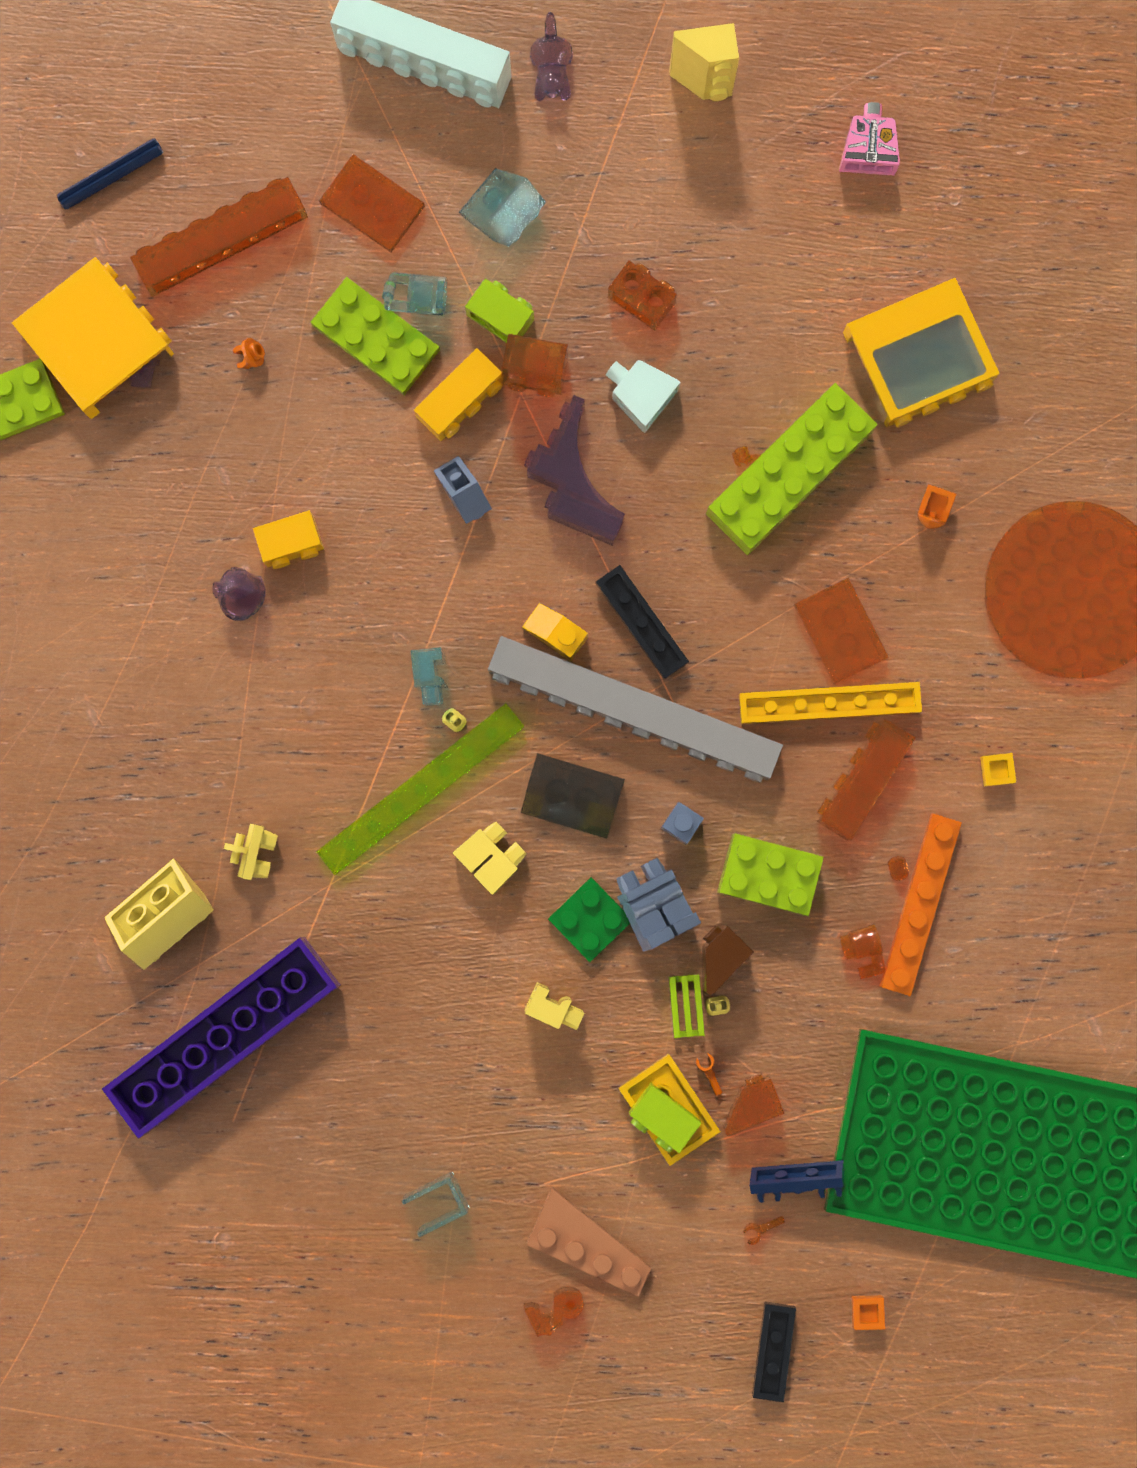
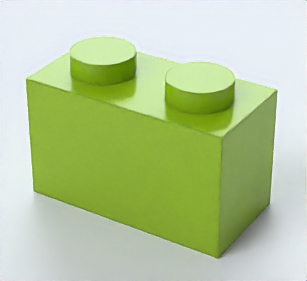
M486 278L465 305L466 316L513 348L516 347L534 321L533 307L529 302L521 297L515 299L508 294V289L498 281L492 283Z
M653 1083L648 1085L629 1111V1115L633 1117L631 1124L643 1133L650 1130L658 1137L655 1142L669 1153L672 1149L680 1153L702 1124L700 1119Z

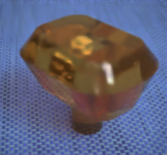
M896 856L888 861L893 880L900 881L908 877L909 871L904 857Z

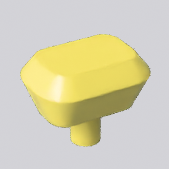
M451 708L442 716V722L454 732H459L466 725V718Z
M726 996L710 997L706 1000V1011L711 1016L726 1014L730 1010V1002Z

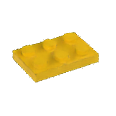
M667 1054L618 1087L632 1108L648 1085L653 1083L700 1119L702 1124L680 1153L674 1149L669 1153L655 1142L658 1137L650 1130L647 1131L669 1166L721 1132L670 1054Z

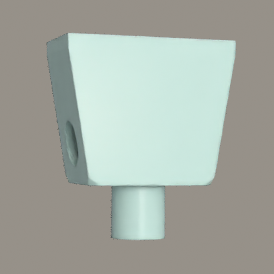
M641 360L636 361L629 371L616 361L606 373V376L617 384L613 391L612 399L644 433L679 391L681 383Z

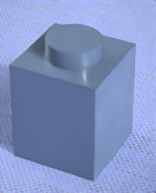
M678 802L661 826V829L686 845L704 818Z

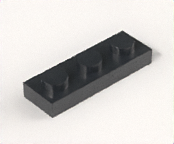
M764 1301L752 1390L753 1398L784 1403L796 1314L795 1306Z

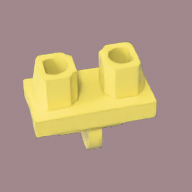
M250 824L245 847H243L245 839L243 834L236 833L234 845L225 843L224 849L232 851L230 863L239 864L240 855L243 853L238 877L251 880L252 877L268 878L271 862L258 860L257 854L259 848L274 851L278 837L276 834L264 830L263 826Z

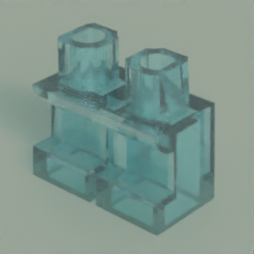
M441 647L411 650L414 687L418 691H422L423 704L425 706L444 704L442 688H448V685L438 676L437 665L446 664L445 652Z

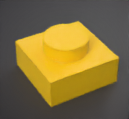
M1013 753L980 757L984 787L1016 783Z

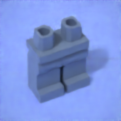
M658 858L641 865L648 880L642 884L639 883L633 870L616 878L622 893L617 898L620 904L623 905L625 914L643 952L654 949L675 936L701 924L696 912L693 913L688 905L672 869L666 871Z

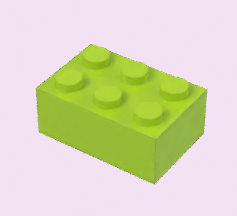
M734 833L731 836L717 893L809 916L824 857Z

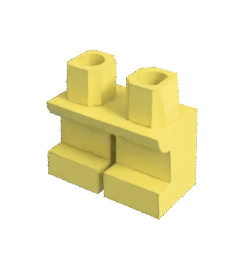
M497 822L488 826L484 831L479 829L453 852L471 873H474L481 864L493 855L474 874L492 895L518 870L517 866L527 854L516 842L504 853L496 846L508 834Z
M537 982L524 1009L525 1014L557 1029L560 1028L561 1024L577 1030L584 1016L583 1010L571 1005L572 1000L570 997H562L559 1001L547 997L549 988Z

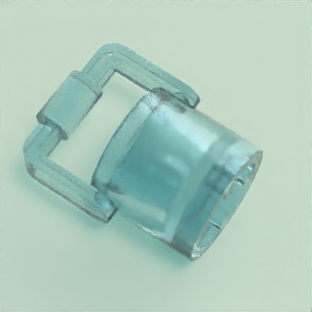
M391 273L388 281L385 282L382 293L384 308L388 311L444 316L447 301V277ZM396 284L408 285L407 301L393 300Z

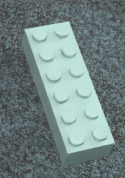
M339 0L330 21L337 48L349 57L357 55L365 58L367 62L376 67H389L400 76H413L420 79L427 86H440L447 89L454 96H467L475 99L476 103L484 107L494 106L499 108L512 77L509 51L372 0Z

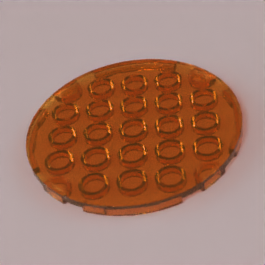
M1064 501L1033 510L1019 519L1004 533L996 544L987 565L984 599L989 620L999 635L1000 641L1008 651L1025 665L1038 672L1057 678L1086 679L1107 674L1122 667L1137 656V526L1132 521L1113 509L1099 504L1083 501Z

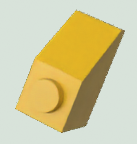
M540 603L522 626L523 629L570 662L588 639L586 631L563 615Z

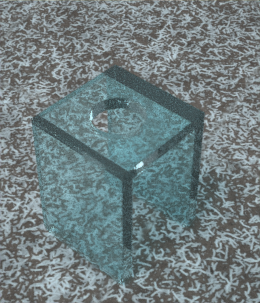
M452 1171L403 1196L401 1202L404 1205L448 1183L459 1206L419 1227L417 1231L418 1237L468 1213L469 1205Z

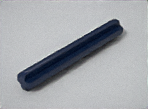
M152 138L58 193L57 199L61 206L68 210L162 155L163 150L158 141Z

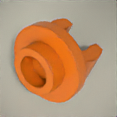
M252 338L243 340L241 345L233 349V353L243 354L244 360L237 364V368L250 369L251 367H259L264 363V348Z

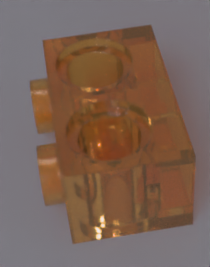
M628 260L608 287L609 299L654 331L675 305L677 294L674 292L673 286L664 280L659 282L651 276L648 268L640 263L635 265L630 260ZM634 280L640 286L637 289L630 290L624 286V283ZM652 297H658L663 301V304L659 307H654L648 303V300Z

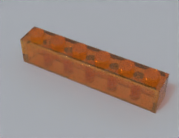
M288 177L284 179L278 178L269 182L266 188L258 192L245 194L239 202L231 206L224 205L218 208L213 215L205 219L200 218L192 221L188 228L178 233L171 232L165 235L159 243L153 246L141 247L130 259L146 289L154 297L308 218L290 179Z

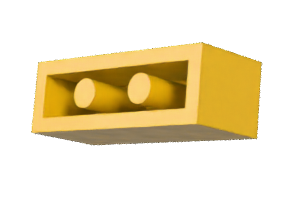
M476 348L414 409L416 418L440 442L445 437L451 438L460 429V422L467 416L469 418L473 417L482 407L480 403L487 396L493 397L502 388V372Z

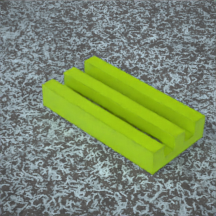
M699 974L669 977L674 1038L705 1036ZM688 981H693L697 1019V1029L692 1030ZM676 982L682 983L686 1029L680 1031Z

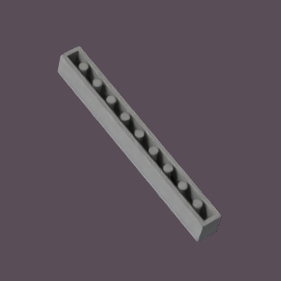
M503 636L499 639L488 667L489 673L493 674L492 679L499 683L509 685L510 681L521 685L520 690L533 696H537L538 692L549 696L548 701L562 707H565L566 703L577 707L576 712L592 718L594 714L605 717L604 723L620 729L623 724L633 728L632 734L644 739H649L650 735L661 739L660 744L673 750H677L678 746L689 750L688 755L701 761H705L706 757L717 761V767L733 772L734 768L746 772L744 777L761 783L762 779L769 780L783 747V744Z

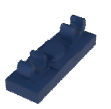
M843 1160L752 1167L749 1184L751 1194H757L760 1203L764 1202L765 1193H773L775 1200L780 1201L781 1192L800 1194L806 1191H813L814 1189H818L819 1196L825 1198V1189L834 1188L837 1197H841L842 1187H844Z

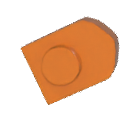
M928 484L917 513L919 521L927 529L944 526L957 493Z

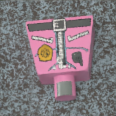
M866 103L864 105V116H853L839 172L895 176L900 162L896 123L893 118L881 117L882 105L880 103Z

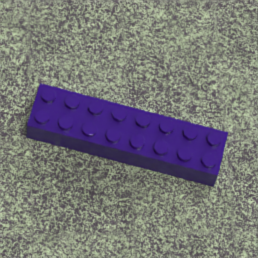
M300 937L103 1087L102 1090L139 1139L328 996L341 984L305 937Z

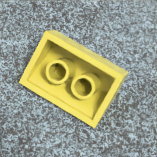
M734 23L674 31L670 76L703 100L721 101L728 96H732L739 61Z
M173 858L104 918L121 951L145 970L176 942L180 941L198 923L205 920L214 909L201 889Z

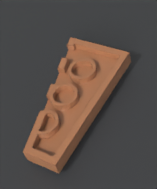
M554 1187L551 1188L527 1241V1245L639 1297L651 1266L622 1242L610 1235L601 1225L589 1218L575 1204L568 1201Z

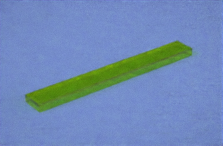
M505 703L317 850V854L331 872L337 875L525 728L524 725Z

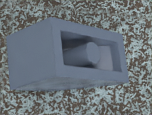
M459 456L434 470L435 475L466 524L481 518L484 513L492 509L479 483Z

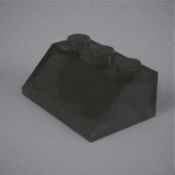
M537 753L521 813L607 839L625 779Z

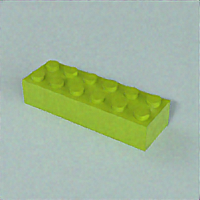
M834 383L708 507L706 515L748 556L873 433L878 424Z

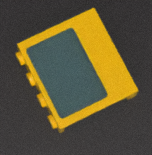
M956 278L847 323L843 331L847 343L854 342L887 414V418L884 421L886 427L893 424L896 427H901L913 420L912 416L921 412L923 416L929 415L940 408L939 405L949 401L950 404L957 403L966 398V393L976 389L977 393L985 391L994 385L993 381L1000 374Z

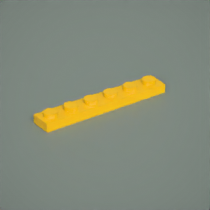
M920 682L739 694L741 724L922 712Z

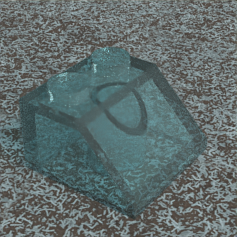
M495 168L459 213L490 239L510 247L512 243L520 238L521 232L530 221L539 215L540 209L546 201L526 177Z

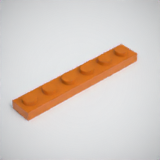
M933 813L930 814L880 987L907 996L912 994L962 822Z

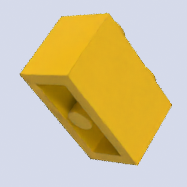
M310 510L253 528L262 560L267 567L272 566L273 569L288 566L290 564L289 560L301 557L302 560L316 557L319 555L318 551L324 550L315 518Z

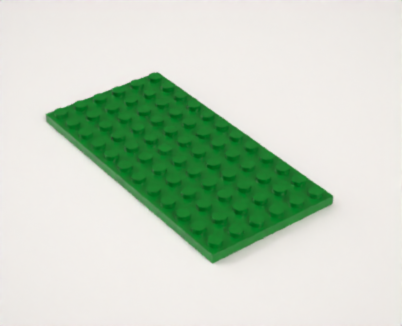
M859 1029L834 1161L843 1160L844 1187H842L841 1197H837L834 1188H828L824 1207L825 1212L1137 1279L1136 1087Z

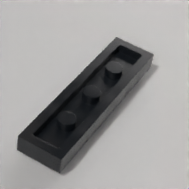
M621 565L595 582L664 680L689 663L686 656Z

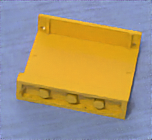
M96 257L12 322L47 368L91 420L100 413L95 406L97 402L159 353L166 350L170 356L174 355L168 346L172 342L162 328H159L157 331L150 324L154 321V318L144 306L139 309L132 302L136 299V296L126 284L121 287L118 285L115 279L119 276L108 262L103 266Z

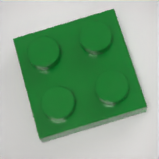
M592 877L548 918L589 962L630 924L625 911Z

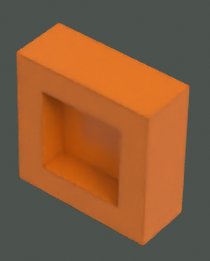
M882 1295L851 1296L853 1329L885 1330L884 1297Z

